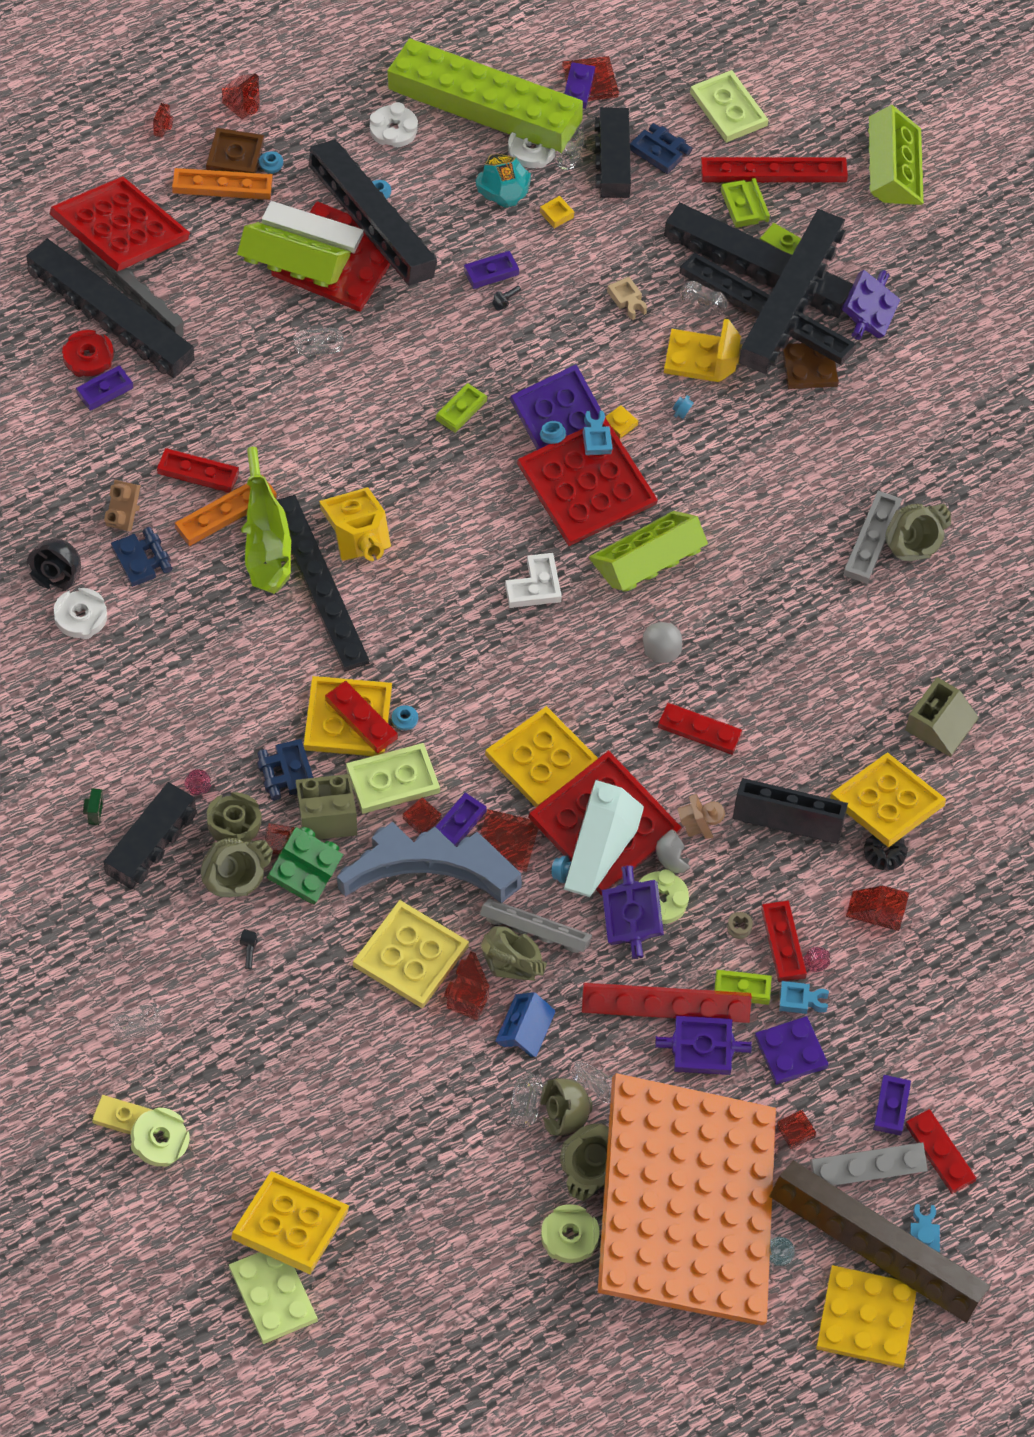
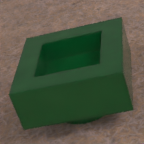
M91 788L90 798H85L83 814L87 815L88 824H100L104 803L102 789Z

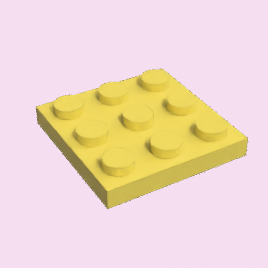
M399 900L354 959L353 967L423 1009L467 950L469 941Z

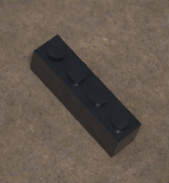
M600 107L599 117L594 119V132H599V136H595V151H599V155H595V170H600V174H596L595 188L600 189V198H630L629 108Z
M742 778L736 795L732 819L768 827L773 830L793 833L798 836H806L824 842L839 844L848 803Z
M167 782L103 861L105 874L131 890L137 883H143L149 873L148 869L153 863L157 864L164 856L166 846L169 843H175L180 836V829L183 825L191 823L196 816L195 797Z

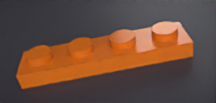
M174 168L172 193L271 200L273 174Z
M246 483L175 522V529L188 546H191L246 516L250 486ZM269 484V487H270V489H271V491H272L274 497L277 499V493H276V491H275V490L272 488V486Z

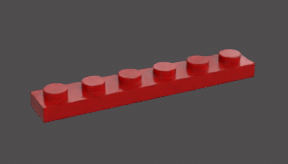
M701 157L700 162L702 182H737L743 180L750 182L754 178L757 182H847L848 180L846 157Z
M583 983L582 1013L676 1018V1016L732 1019V1022L750 1023L752 995L745 992Z

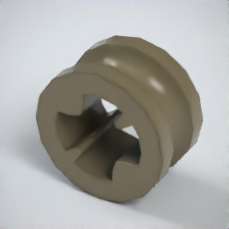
M733 913L729 917L727 930L733 938L744 939L751 934L753 921L747 913ZM736 921L739 924L745 923L744 930L741 927L735 928Z

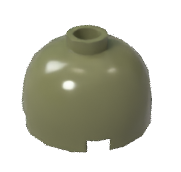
M232 792L231 796L223 798L222 795L217 796L209 804L207 809V826L209 833L215 841L218 842L225 838H240L242 841H252L258 835L262 823V815L259 804L249 795Z
M556 1078L546 1081L542 1089L540 1105H546L549 1119L543 1117L545 1128L550 1135L564 1136L574 1134L584 1127L592 1112L593 1103L587 1091L580 1083L571 1079Z

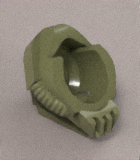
M910 504L896 510L885 534L888 547L897 558L904 561L931 558L930 556L939 550L944 541V530L951 525V513L945 504L926 507L922 504Z
M225 838L224 840L214 842L201 865L202 882L209 892L219 897L248 896L262 882L264 877L263 869L270 864L273 851L265 840L242 841L240 838Z
M494 926L484 935L480 946L493 976L535 981L536 975H544L547 963L542 961L538 945L529 936L522 934L519 937L511 929Z
M599 1123L586 1125L563 1142L560 1152V1164L562 1171L566 1172L568 1176L566 1183L571 1197L585 1201L597 1189L605 1187L608 1126Z

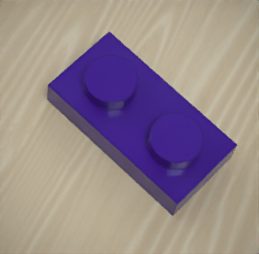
M572 62L564 94L582 100L583 108L586 109L595 74V66Z
M506 251L465 264L464 272L472 288L476 289L519 275V267L511 252Z
M119 365L76 387V394L91 411L132 390L133 382Z
M465 792L437 824L436 828L457 847L461 840L467 836L487 812V806Z
M883 1075L873 1130L901 1136L911 1080Z

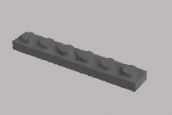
M78 239L79 252L125 295L180 337L184 336V322L177 313L170 311L161 298L157 299L145 283H140L130 269L125 268L118 272L115 271Z

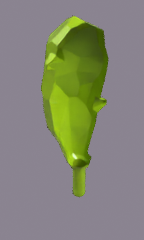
M252 446L247 449L250 477L247 479V485L250 486L247 522L241 528V532L247 534L245 566L250 575L252 586L275 594L290 578L291 538L285 511L274 497L266 478L260 475L258 450ZM281 561L287 562V563L282 567Z

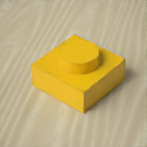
M561 196L540 206V214L553 228L574 218L573 209Z
M621 405L605 416L619 439L638 426V420Z

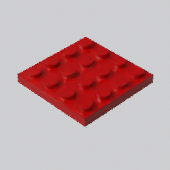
M123 176L51 206L50 215L117 272L187 241L190 235L187 229Z
M316 201L309 212L361 229L348 213ZM363 232V237L355 253H350V257L338 281L328 284V287L314 284V279L305 277V279L294 278L290 276L291 272L283 269L281 272L271 270V276L361 312L391 264Z
M606 418L602 427L610 426L611 454L586 455L583 429L566 436L561 442L542 447L519 458L517 461L518 467L568 546L653 507L658 502L654 492Z
M609 750L532 810L528 816L564 856L569 857L571 862L590 794L596 780L623 788L644 806L637 833L596 888V891L601 896L602 890L612 888L623 879L622 867L633 866L634 870L656 852L657 842L670 830H674L678 834L682 829L676 820Z

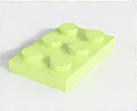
M732 70L691 86L690 94L726 143L768 126V118Z
M424 743L346 763V770L350 774L352 787L362 814L440 793V786Z
M261 1252L229 1264L231 1274L263 1344L318 1322L315 1311L294 1267Z

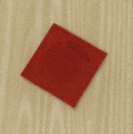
M160 104L153 119L154 136L163 138L166 130H171L174 117L171 116L170 105Z
M422 797L403 813V820L421 834L430 830L441 820V813Z
M268 823L265 841L272 849V854H280L295 827Z
M803 1110L777 1122V1128L790 1149L816 1137V1131Z

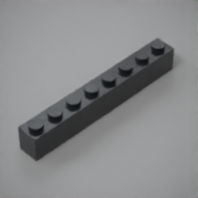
M336 139L310 146L308 166L405 283L410 286L434 278L437 266L435 254L425 246L422 239L415 234L409 223L404 221L397 209L377 189L371 178L366 176L359 164L350 157L347 150Z
M679 202L665 222L664 236L672 243L684 245L693 253L703 254L711 258L716 264H724L732 268L736 273L745 274L753 278L757 283L761 285L766 284L772 288L775 287L792 256ZM826 271L823 279L818 278L817 290L814 296L809 295L808 305L819 309L826 316L839 318L853 283Z
M817 209L743 343L738 364L763 374H767L771 366H776L780 357V348L785 349L787 346L790 330L795 331L798 325L799 313L804 314L806 311L809 295L814 296L817 290L818 278L823 279L827 271L828 260L832 262L835 257L837 243L842 244L845 238L846 230L843 229L845 219Z
M48 238L26 255L27 270L33 278H40L45 282L49 290L60 293L69 305H76L88 319H95L100 323L105 332H112L124 346H131L143 360H149L155 364L160 373H167L172 378H175L195 360L193 345Z

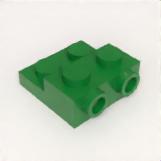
M295 827L266 878L301 899L315 905L344 854L339 852V847L331 841L322 842L315 838L316 834L311 829Z

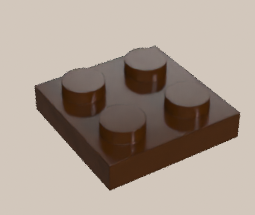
M216 127L206 163V170L256 173L264 145V135Z
M789 343L785 349L782 348L788 389L838 387L839 380L836 362L803 343Z

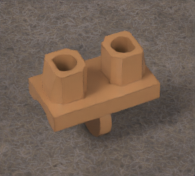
M114 480V485L111 486L109 493L111 496L109 510L106 511L104 518L105 526L132 531L135 512L140 510V505H137L141 485Z
M697 794L689 796L691 804L677 808L680 821L685 826L688 836L692 837L702 833L705 839L714 838L708 824L717 825L724 819L725 810L723 806L715 801L708 802L703 806Z

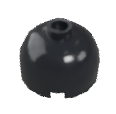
M57 538L42 541L30 552L26 561L27 566L29 564L32 570L29 573L31 578L39 586L50 590V585L63 589L61 592L68 590L75 583L81 571V558L78 551L67 541ZM62 572L65 574L64 579L61 581L52 582L50 580L57 579Z

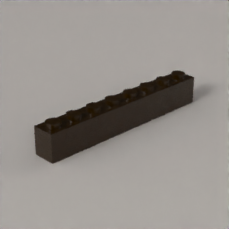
M794 1160L780 1174L769 1196L965 1323H968L978 1310L991 1285Z

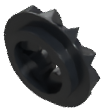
M873 834L866 839L864 856L873 867L885 871L894 870L900 867L906 860L908 849L905 846L904 839H899L888 847L892 850L889 851L887 858L884 850L881 849L884 843Z

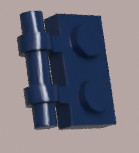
M655 123L650 125V132L644 129L630 143V151L666 174H669L682 161V153L688 156L693 149L686 144V140L681 137H675L669 133V129L663 125L658 126Z
M151 527L143 529L144 540L138 541L136 535L132 534L111 542V548L131 587L155 579L156 573L154 569L161 567L163 573H169L173 569L168 553L163 551L160 545L161 539L157 533L153 532ZM149 549L154 554V557L150 559L147 558L144 552Z
M302 739L275 745L276 755L269 756L266 749L257 752L259 759L257 762L260 772H263L265 778L263 784L273 801L281 798V788L287 787L289 796L297 794L296 780L314 778ZM280 766L283 775L275 777L273 769Z

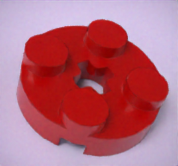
M81 330L73 333L62 348L65 366L78 377H90L103 373L111 368L114 358L111 340L104 334L103 336L96 334L94 330ZM89 350L90 353L94 354H92L91 356H84V351Z

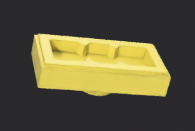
M102 1095L92 1121L93 1124L131 1135L135 1121L143 1113L152 1109Z

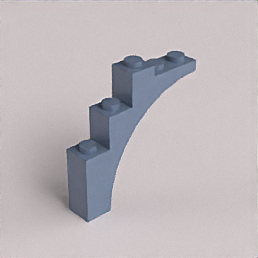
M393 822L386 827L379 828L372 837V850L365 851L359 860L351 866L344 867L337 876L338 890L345 897L360 887L374 881L408 873L440 874L467 881L486 891L500 903H503L522 888L521 873L478 832L471 837H465L458 844V847L451 843L436 827H433L428 832L421 833L416 841L413 842Z

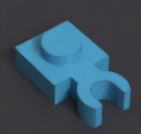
M590 411L586 412L584 422L587 427L583 429L586 455L612 453L610 426L602 427L605 419L603 411L599 412L598 420H593L590 417Z
M782 981L779 1011L807 1014L808 1007H812L817 1012H827L828 1004L820 1003L817 999H827L829 991L817 989L814 992H810V984Z
M916 1204L913 1216L918 1223L910 1224V1235L940 1253V1225L931 1224L936 1215V1208L934 1205H931L930 1214L925 1216L920 1213V1204Z

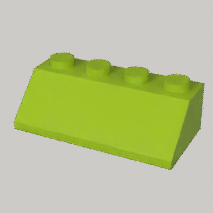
M890 105L869 116V189L871 194L883 203L923 205L921 128L896 107Z
M257 222L244 226L237 255L244 257L245 262L251 264L261 262L267 264V268L270 270L281 272L283 269L291 272L290 276L294 278L305 279V277L314 279V284L328 287V284L338 281L351 251Z
M672 511L589 556V559L612 588L626 592L634 589L637 586L636 583L643 579L648 580L656 577L658 571L663 568L676 566L679 564V560L685 556L698 554L701 551L700 548L707 545L708 542L698 516Z

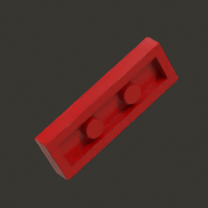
M165 448L157 467V474L230 493L239 475V467Z
M346 680L325 695V701L377 754L398 739V733Z
M667 703L658 723V728L731 755H733L743 729L671 703Z
M789 900L762 904L761 912L778 983L806 979L807 972Z
M930 1109L906 1121V1128L917 1143L924 1144L925 1156L951 1194L976 1182L977 1177Z

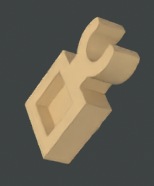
M630 277L608 285V294L619 309L627 307V314L630 319H635L636 309L640 310L643 315L647 313V305L641 300L642 293Z

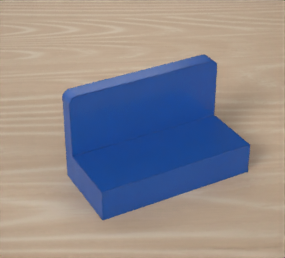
M535 992L515 994L496 1042L503 1047L518 1046L530 1057H536L554 1017L555 1009Z

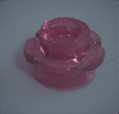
M201 769L192 770L185 779V788L189 789V792L193 795H200L202 792L207 793L211 788V778Z
M822 947L809 949L804 956L805 966H808L812 972L825 970L830 965V952Z

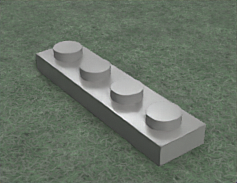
M881 491L877 492L845 567L843 576L868 584L886 542L885 534L887 527L896 510H899L901 506V498Z
M490 898L483 904L480 916L486 917V920L492 924L501 925L503 923L511 926L517 933H531L538 936V939L545 943L556 942L564 945L566 950L575 953L584 952L592 938L591 934Z
M923 1143L810 1159L811 1172L832 1185L928 1171Z

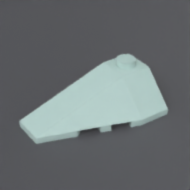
M595 781L563 890L591 897L614 862L622 854L624 848L637 833L644 806L623 788Z

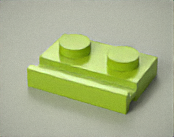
M755 178L750 182L743 180L722 184L721 193L735 228L758 224L759 221L764 220L769 222L770 214Z

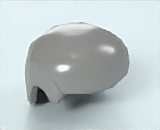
M657 622L647 627L643 633V645L646 656L659 663H668L676 660L682 651V635L680 630L672 623Z
M670 830L659 839L656 845V855L665 869L674 873H684L690 869L688 864L690 859L681 857V852L685 847L674 830Z

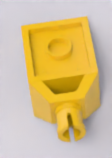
M724 319L721 337L671 328L664 374L714 382L724 380L736 370L743 345L740 344L741 335L729 319Z
M368 487L319 501L321 511L336 532L339 554L342 561L365 556L369 561H374L372 555L378 560L383 556L384 550L391 547L385 510Z

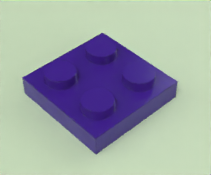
M807 1016L755 1033L754 1037L775 1085L828 1068V1061Z

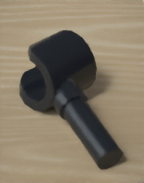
M516 286L505 293L497 291L494 294L495 300L492 301L495 309L500 311L507 308L509 305L507 299L520 292V286Z
M246 929L241 934L240 945L247 946L245 969H252L253 952L258 939L255 932Z

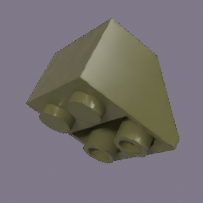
M936 677L909 714L905 731L951 757L979 717L959 689Z
M350 774L296 780L301 827H307L314 831L316 834L315 838L318 840L357 836V813Z

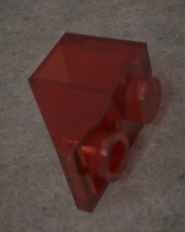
M256 73L238 76L222 88V104L241 119L255 114L260 107L259 76Z
M883 885L852 891L846 917L899 931L909 892Z
M470 951L467 959H461L456 970L458 976L454 983L450 982L448 984L444 997L447 998L448 1009L478 1021L489 999L490 986L476 953Z

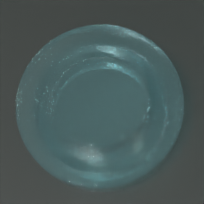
M776 1237L770 1240V1262L777 1266L789 1264L795 1255V1248L792 1242L784 1237Z

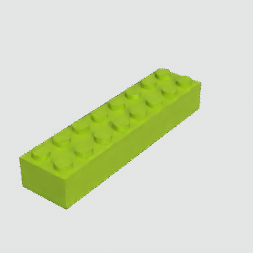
M411 38L408 39L387 70L389 90L510 135L513 132L520 139L528 138V141L531 143L542 144V147L555 149L559 153L563 152L583 120V101Z

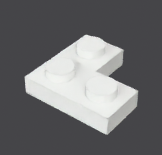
M553 553L527 556L530 578L506 580L505 582L509 608L561 602L562 596Z

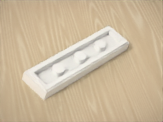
M274 201L270 202L262 217L263 224L351 251V253H355L363 237L362 229Z

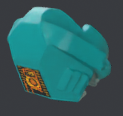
M498 153L489 155L483 172L479 173L476 178V187L478 193L504 208L517 206L519 200L528 193L531 173L522 166L516 157Z

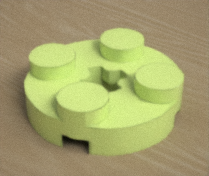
M665 869L661 872H652L639 880V882L656 880L659 892L668 895L666 897L667 902L663 903L660 900L663 924L672 923L683 916L688 906L689 892L686 884L672 871Z
M155 1108L143 1113L135 1121L131 1130V1150L150 1165L163 1167L171 1165L185 1153L189 1145L190 1136L189 1132H186V1127L183 1124L184 1120L179 1114L167 1108ZM164 1132L163 1137L167 1141L158 1143L153 1133Z
M573 1204L561 1205L555 1208L545 1218L541 1229L542 1244L548 1255L565 1263H576L591 1257L598 1245L600 1235L599 1225L595 1217L593 1216L592 1218L585 1208ZM567 1228H573V1232L578 1233V1236L570 1240L563 1236L562 1233H566Z

